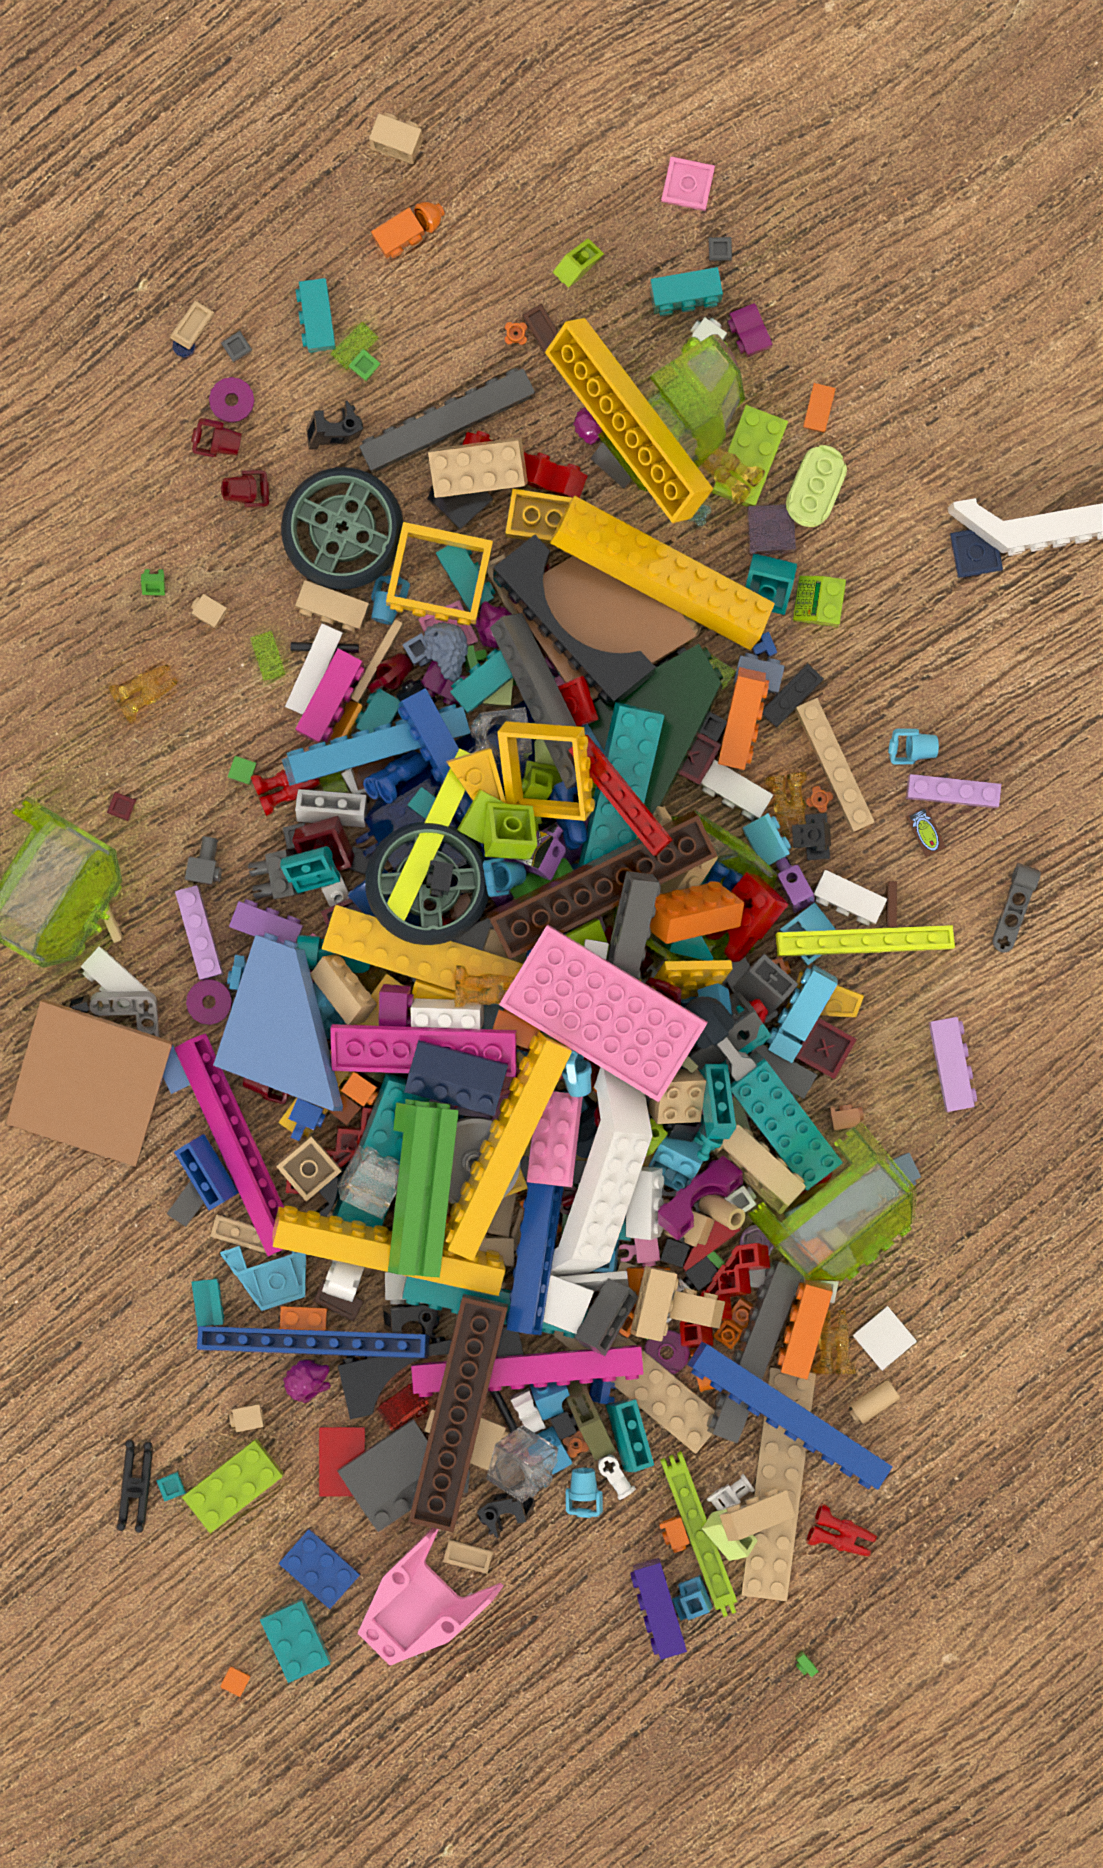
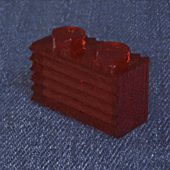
M411 1382L380 1404L376 1410L391 1431L406 1424L408 1419L414 1415L419 1418L428 1411L427 1406L430 1403L426 1397H419V1393L413 1394V1382Z

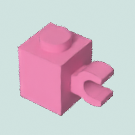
M634 1238L635 1245L622 1244L619 1246V1249H627L629 1251L627 1257L621 1258L622 1262L630 1261L635 1254L637 1263H642V1267H645V1265L654 1266L656 1261H660L657 1238L652 1240Z

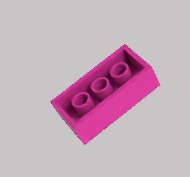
M339 648L337 649L295 728L297 733L316 743L329 742L334 732L332 729L334 722L339 723L344 714L342 707L345 701L348 703L351 701V695L354 692L353 686L356 681L359 682L365 673L363 661Z

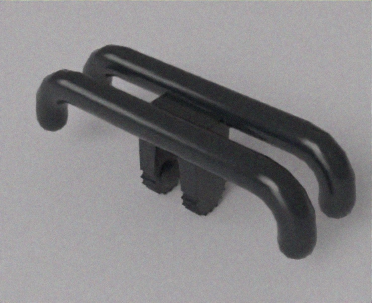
M128 1439L125 1442L123 1480L116 1528L118 1531H123L126 1528L130 1497L139 1498L135 1531L141 1533L146 1522L153 1444L150 1441L144 1443L141 1476L132 1475L135 1443L133 1440Z

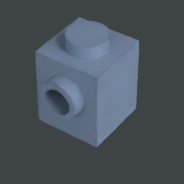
M422 633L402 644L414 666L420 665V667L432 661V659L428 660L424 656L427 645Z

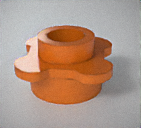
M523 322L520 324L506 323L505 330L507 331V336L504 339L506 344L519 343L524 345L527 342L525 337L527 325Z
M815 786L812 789L811 797L806 800V804L809 807L817 808L820 813H824L827 810L828 802L833 799V795L831 792H825L821 790V787ZM818 797H821L822 801L819 802L817 800Z
M577 1431L574 1435L563 1439V1444L568 1448V1455L572 1458L576 1457L580 1452H587L589 1450L581 1431Z

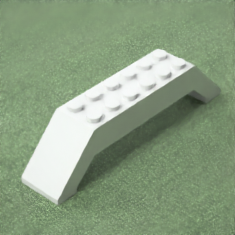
M976 498L953 502L948 507V513L1001 553L1008 552L1009 556L1022 554L1025 549L1029 548L1031 552L1044 550V548L1053 544V548L1063 547L1075 540V544L1085 543L1097 536L1098 540L1103 539V503L1002 521L979 506Z
M600 1067L594 1088L597 1090L601 1121L559 1246L554 1249L551 1274L557 1277L588 1274L610 1262L652 1139L645 1094Z

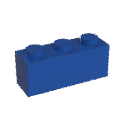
M205 1134L174 1151L209 1211L239 1193Z

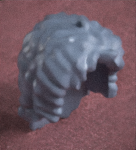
M439 622L438 624H433V626H428L424 631L425 635L423 637L427 645L424 656L428 660L432 659L438 662V667L441 668V674H443L444 679L456 682L462 674V665L466 661L465 656L468 654L466 635L461 627L455 624Z

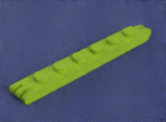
M680 1451L677 1453L680 1462H675L673 1454L669 1456L672 1465L667 1466L665 1458L660 1459L714 1606L716 1610L721 1609L723 1617L728 1616L725 1609L726 1606L730 1607L732 1614L736 1613L734 1603H737V1599L717 1546L702 1530L707 1519L683 1454Z

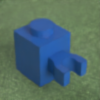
M297 1098L288 1118L297 1122L291 1138L300 1141L306 1127L315 1130L317 1126L321 1128L326 1117L323 1114L324 1108Z

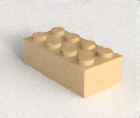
M521 437L435 448L428 452L435 498L521 487L528 483Z
M738 1124L731 1137L723 1139L722 1146L716 1148L713 1154L718 1158L724 1155L743 1172V1181L775 1211L782 1215L806 1188L803 1184L804 1180L798 1174H792L786 1168L787 1165L779 1157L775 1158L769 1153L770 1149L763 1142H757L747 1127H741Z

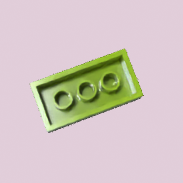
M746 405L712 493L755 509L788 421Z
M256 1438L184 1494L182 1498L208 1532L212 1533L281 1479L284 1473Z

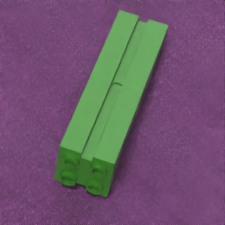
M405 1099V1103H396L393 1130L403 1132L388 1265V1272L440 1278L459 1111L450 1109V1104L432 1101L422 1102Z

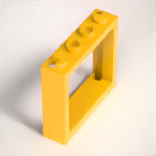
M403 522L386 606H390V609L396 610V612H403V610L413 611L412 614L419 617H425L428 614L435 616L434 619L448 622V619L456 620L457 624L462 626L476 625L493 541ZM408 537L483 553L471 612L395 597Z
M506 721L498 731L506 803L533 806L534 817L586 821L591 812L594 811L595 800L591 794L593 781L589 776L588 738L585 736L584 727ZM516 737L572 742L579 803L523 798Z

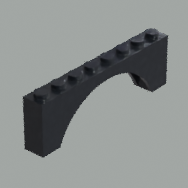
M533 535L493 567V580L500 588L504 587L506 589L508 597L514 604L518 603L524 609L522 610L523 614L529 621L533 620L538 625L539 632L545 638L549 637L551 639L554 649L559 654L563 653L569 659L567 661L574 671L578 670L584 676L587 685L590 688L594 687L596 689L599 699L605 705L609 704L614 708L615 702L620 703L654 675L655 666L641 651L611 653L597 650L576 640L562 628L548 606L543 586V575L549 560L550 550L536 535Z
M504 1324L496 1357L523 1355L519 1332L507 1330V1324ZM445 1336L431 1339L432 1343H429V1356L449 1354L452 1338L445 1340ZM355 1356L342 1359L343 1363L338 1365L350 1420L372 1415L377 1399L388 1381L401 1369L420 1359L365 1357L356 1360Z

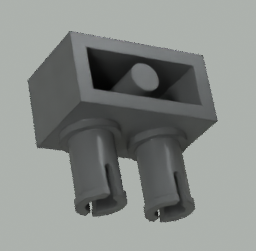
M202 836L199 856L197 858H188L185 880L216 886V881H221L222 868L219 867V863L215 860L218 843L216 838Z
M296 849L265 854L266 860L250 862L248 864V869L257 868L256 870L249 871L252 877L269 873L270 882L253 885L252 891L262 890L261 892L253 893L256 899L273 896V899H285L305 894V892H296L292 882L288 883L280 867L281 859L297 854Z

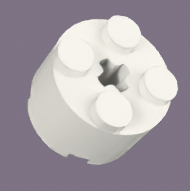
M333 1260L322 1292L353 1302L365 1267Z

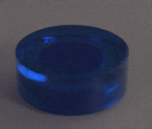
M173 341V350L178 357L189 358L194 354L196 344L194 343L189 350Z

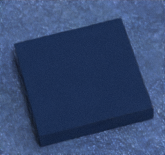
M966 530L950 533L957 578L1003 571L1000 551L979 537L975 532Z

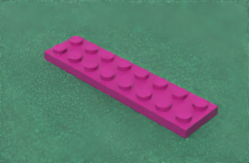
M332 1024L331 1026L332 1071L409 1073L417 1043L420 1040L506 1063L508 1068L505 1076L516 1077L517 1074L516 1030Z

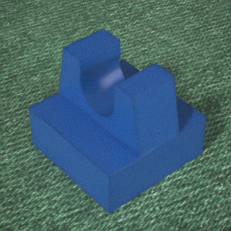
M769 632L762 634L760 638L761 643L754 645L752 648L754 655L757 656L766 652L767 657L771 658L778 653Z
M600 1378L593 1379L590 1387V1396L593 1402L600 1404L614 1402L615 1398L609 1396L611 1388L617 1389L615 1383L611 1381L603 1382Z

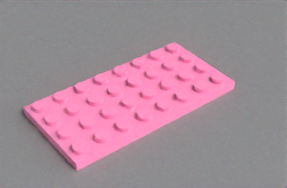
M549 925L544 929L499 1004L657 1102L664 1095L708 1023Z

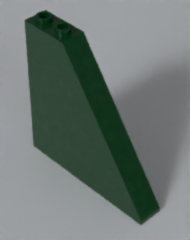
M700 644L656 667L655 673L651 678L620 702L621 704L660 711L664 714L644 805L652 815L657 806L663 807L723 687L720 682L724 679L718 667L713 669L709 662L713 659L707 647L702 649ZM599 699L593 703L598 720L588 725L603 750H605L614 708L609 704L605 705Z

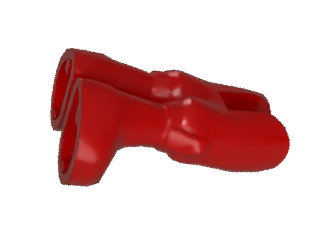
M284 769L271 778L264 779L259 775L250 777L258 796L283 786L281 791L259 797L266 816L274 813V808L279 803L296 800L298 789L312 790L321 784L320 779L316 778L289 786Z
M821 1503L815 1515V1523L835 1529L840 1534H832L813 1524L808 1532L806 1544L815 1546L819 1543H826L832 1545L838 1551H846L869 1557L871 1550L855 1542L857 1537L875 1542L877 1536L869 1530L854 1524L852 1520H840L831 1514L830 1507Z

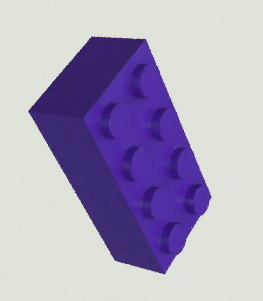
M660 1558L633 1565L634 1571L630 1572L634 1589L639 1587L640 1594H637L641 1611L646 1610L647 1616H643L647 1632L653 1633L654 1638H650L654 1655L659 1654L660 1660L687 1652Z

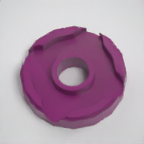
M234 377L224 378L217 382L211 389L209 396L210 408L214 415L227 423H237L246 419L253 411L255 403L250 386L242 379ZM234 394L238 397V403L235 406H228L225 400L228 395Z
M207 979L199 981L191 987L187 994L186 1005L189 1014L194 1020L201 1024L212 1025L221 1022L228 1016L232 1006V998L224 984L216 980ZM208 995L213 996L216 1001L215 1006L211 1009H207L203 1005V999Z
M673 1330L667 1331L666 1336H663L662 1342L648 1339L644 1349L648 1355L653 1357L671 1374H676L684 1368L690 1354L688 1347L681 1346V1335ZM664 1346H670L674 1351L673 1356L669 1359H664L660 1355V1350Z

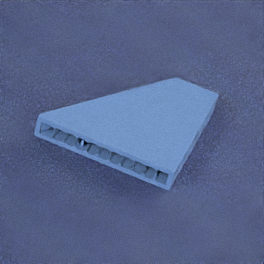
M265 932L264 936L255 935L213 1066L331 1111H342L343 1104L335 1072L332 1071L331 1055L305 950L297 948L298 944L289 940H285L284 943L277 940L278 936Z

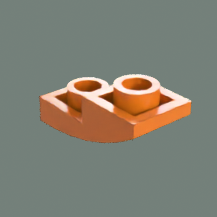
M740 1297L731 1309L732 1320L723 1321L720 1329L716 1330L713 1337L732 1350L740 1339L743 1329L748 1326L750 1321L748 1315L754 1305Z

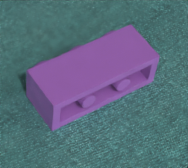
M245 899L244 903L238 901L229 927L254 937L255 935L264 936L266 932L278 936L277 940L284 943L285 940L296 943L298 935H301L304 928L303 925L299 924L300 919L289 915L287 919L279 917V911L266 907L265 911L258 909V903Z

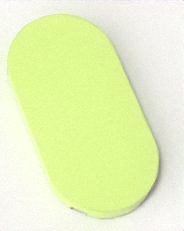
M827 445L813 447L802 459L786 498V508L789 515L802 526H818L831 513L847 473L846 463L844 464L842 460L843 456L835 448Z

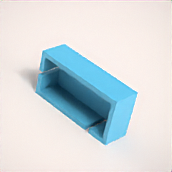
M814 964L811 969L806 968L801 977L800 983L802 985L800 989L795 988L789 998V1003H791L789 1008H783L778 1017V1027H772L769 1032L772 1037L766 1041L769 1051L790 1063H793L802 1047L801 1041L805 1042L838 984L837 977Z

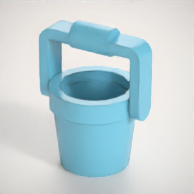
M895 729L892 733L888 749L891 763L914 764L917 760L936 758L939 750L938 737L936 735L921 734L918 729ZM898 736H907V757H896L899 744Z
M571 1049L572 1053L563 1069L562 1077L565 1080L570 1096L583 1097L591 1092L592 1068L591 1064L584 1060V1056Z
M587 1467L573 1469L571 1486L565 1492L566 1512L583 1518L598 1517L603 1513L602 1491L597 1489L595 1470ZM572 1500H596V1510L572 1508Z

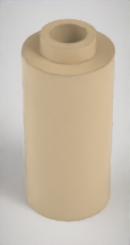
M707 1195L699 1201L701 1212L731 1230L740 1228L744 1223V1210L719 1195Z
M887 1379L850 1405L852 1410L849 1413L856 1423L861 1421L864 1424L899 1400L900 1396Z

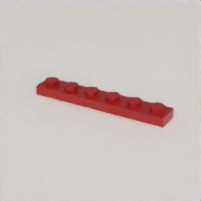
M585 735L588 738L587 757L590 758V778H592L593 782L653 856L658 855L673 839L592 739ZM572 746L568 751H569V752L572 754V756L574 757L573 746Z

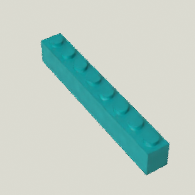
M406 1276L402 1299H406V1303L411 1305H419L420 1302L429 1304V1308L435 1310H442V1307L450 1308L452 1313L458 1314L464 1293L508 1304L504 1324H507L506 1317L510 1310L511 1290L501 1288L499 1296ZM587 1308V1311H586L585 1316H584V1318H583V1321L585 1320V1318H586V1316H587V1314H588V1308ZM543 1322L542 1332L554 1334V1331L564 1332L563 1336L574 1338L576 1336L575 1333Z

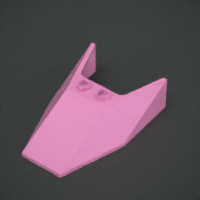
M431 1528L383 1576L358 1631V1634L389 1665L448 1643L494 1600L504 1586L502 1583H498L465 1597L458 1596L426 1564L427 1555L439 1529Z

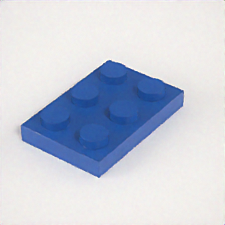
M310 1528L278 1563L329 1609L332 1608L360 1576V1573Z

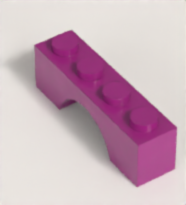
M724 1155L718 1160H713L706 1171L696 1175L692 1179L691 1184L685 1189H680L669 1203H664L659 1208L658 1224L678 1241L694 1227L693 1205L700 1198L707 1195H720L727 1198L743 1184V1172Z

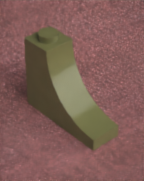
M579 1380L570 1381V1384L566 1385L570 1396L566 1397L595 1461L616 1452L586 1385L580 1384Z

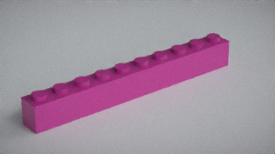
M206 1033L189 1039L174 1049L267 1256L284 1250L273 1247L272 1240L278 1208H284L223 1070L213 1066L216 1055Z
M641 1345L610 1347L606 1356L590 1349L499 1356L495 1358L488 1391L502 1390L501 1386H511V1389H523L524 1384H533L534 1387H546L548 1382H556L558 1386L569 1385L572 1380H579L580 1384L593 1383V1379L602 1378L603 1382L616 1381V1377L625 1376V1380L639 1379V1375H644ZM447 1361L412 1364L413 1394L419 1393V1397L433 1396L432 1392H440Z

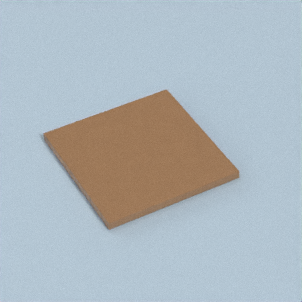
M575 556L548 570L543 575L545 597L555 619L572 637L589 647L611 653L641 651L652 664H655L697 638V635L682 613ZM507 595L516 612L523 613L522 610L524 609L518 603L514 604ZM525 617L535 640L564 683L583 676L578 670L574 671L567 661L569 659L563 653L559 654L554 649L553 642L549 637L545 638L539 632L538 625L533 620L529 621ZM588 686L593 701L598 698V692L594 687L590 688Z
M42 999L6 1124L136 1167L173 1042Z

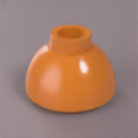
M421 202L416 204L414 209L415 217L424 231L432 233L437 229L441 222V217L445 214L443 207L439 203Z

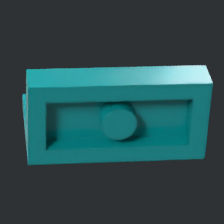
M219 1278L192 1281L197 1327L225 1324Z

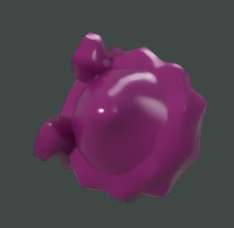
M586 407L581 408L577 412L573 423L575 432L586 443L593 445L608 437Z
M487 601L481 604L480 618L477 616L476 625H473L477 628L480 642L483 646L499 649L490 627L501 617L512 615V613L503 606H492Z
M311 1359L301 1360L296 1365L291 1366V1369L287 1370L286 1377L283 1379L287 1394L298 1402L307 1403L318 1395L319 1392L330 1389V1383L324 1382L330 1370L329 1366L316 1364Z

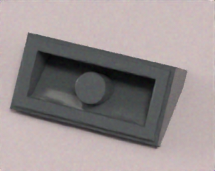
M191 1180L167 1212L168 1216L185 1227L204 1203Z

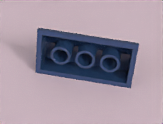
M418 1040L404 1092L495 1116L508 1064Z

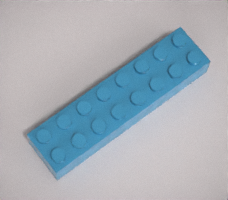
M454 704L438 710L453 739L470 733L463 707L456 708ZM402 719L395 722L396 726L391 727L390 723L373 728L374 732L372 733L369 732V729L352 734V739H348L346 735L331 740V745L326 746L325 742L309 746V751L304 752L303 748L286 753L287 757L282 759L289 786L422 747L418 740L414 741L410 735L409 729L411 727L407 720L404 721Z

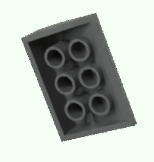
M411 1419L337 1470L378 1532L412 1509L428 1442L427 1437L414 1419Z

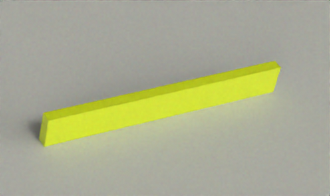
M459 748L455 758L470 753ZM451 769L442 784L425 823L441 824L449 827L465 793V789ZM420 833L387 902L390 909L403 921H405L429 870V863L434 859L444 835Z
M953 925L778 932L775 934L778 957L955 948Z

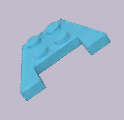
M240 1246L220 1252L222 1258L227 1262L261 1311L306 1297V1254L292 1251L290 1255L247 1268Z

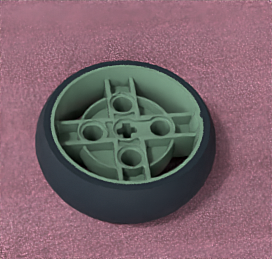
M336 467L313 474L294 490L284 508L281 535L288 558L303 576L323 587L339 590L353 589L373 582L390 568L395 561L404 521L396 497L381 480L359 469ZM336 484H350L346 495H334L326 498L319 504L309 501L312 495L325 487ZM371 494L378 499L385 511L388 522L387 536L376 531L374 514L367 505ZM351 502L358 504V510L355 513L346 511V506ZM321 513L328 516L327 522L318 524L316 522L317 515ZM298 521L309 525L310 540L314 548L319 552L314 563L309 560L300 546L297 534ZM344 523L347 524L346 528L348 531H343L340 534L337 526H342ZM365 532L369 534L368 542L359 543L357 541V536L360 533ZM332 543L337 544L339 551L336 554H329L327 552L328 545ZM366 552L377 557L373 562L360 570L349 573H335L339 562L356 560Z
M423 821L400 827L379 843L368 862L365 890L370 908L377 920L387 931L404 941L419 945H437L452 941L465 934L476 924L487 905L489 895L483 869L484 856L467 835L450 825L448 827ZM420 833H437L444 835L442 842L456 849L465 858L470 868L459 869L449 856L437 851L433 861L454 864L452 877L457 881V885L450 887L448 895H443V898L430 896V888H426L425 884L421 885L409 911L419 916L420 927L399 918L390 909L385 898H390L409 855L399 863L395 873H382L388 858L399 847L413 841L414 847ZM473 893L464 913L453 922L442 926V914L449 911L456 904L460 894ZM431 901L435 904L436 909L427 911L423 903Z

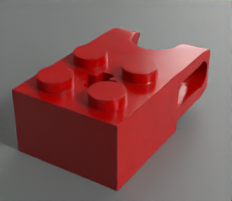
M749 872L744 874L731 891V893H734L736 897L744 902L740 927L705 935L708 939L718 940L728 932L729 942L724 953L731 962L741 961L758 939L761 940L789 905L760 876Z

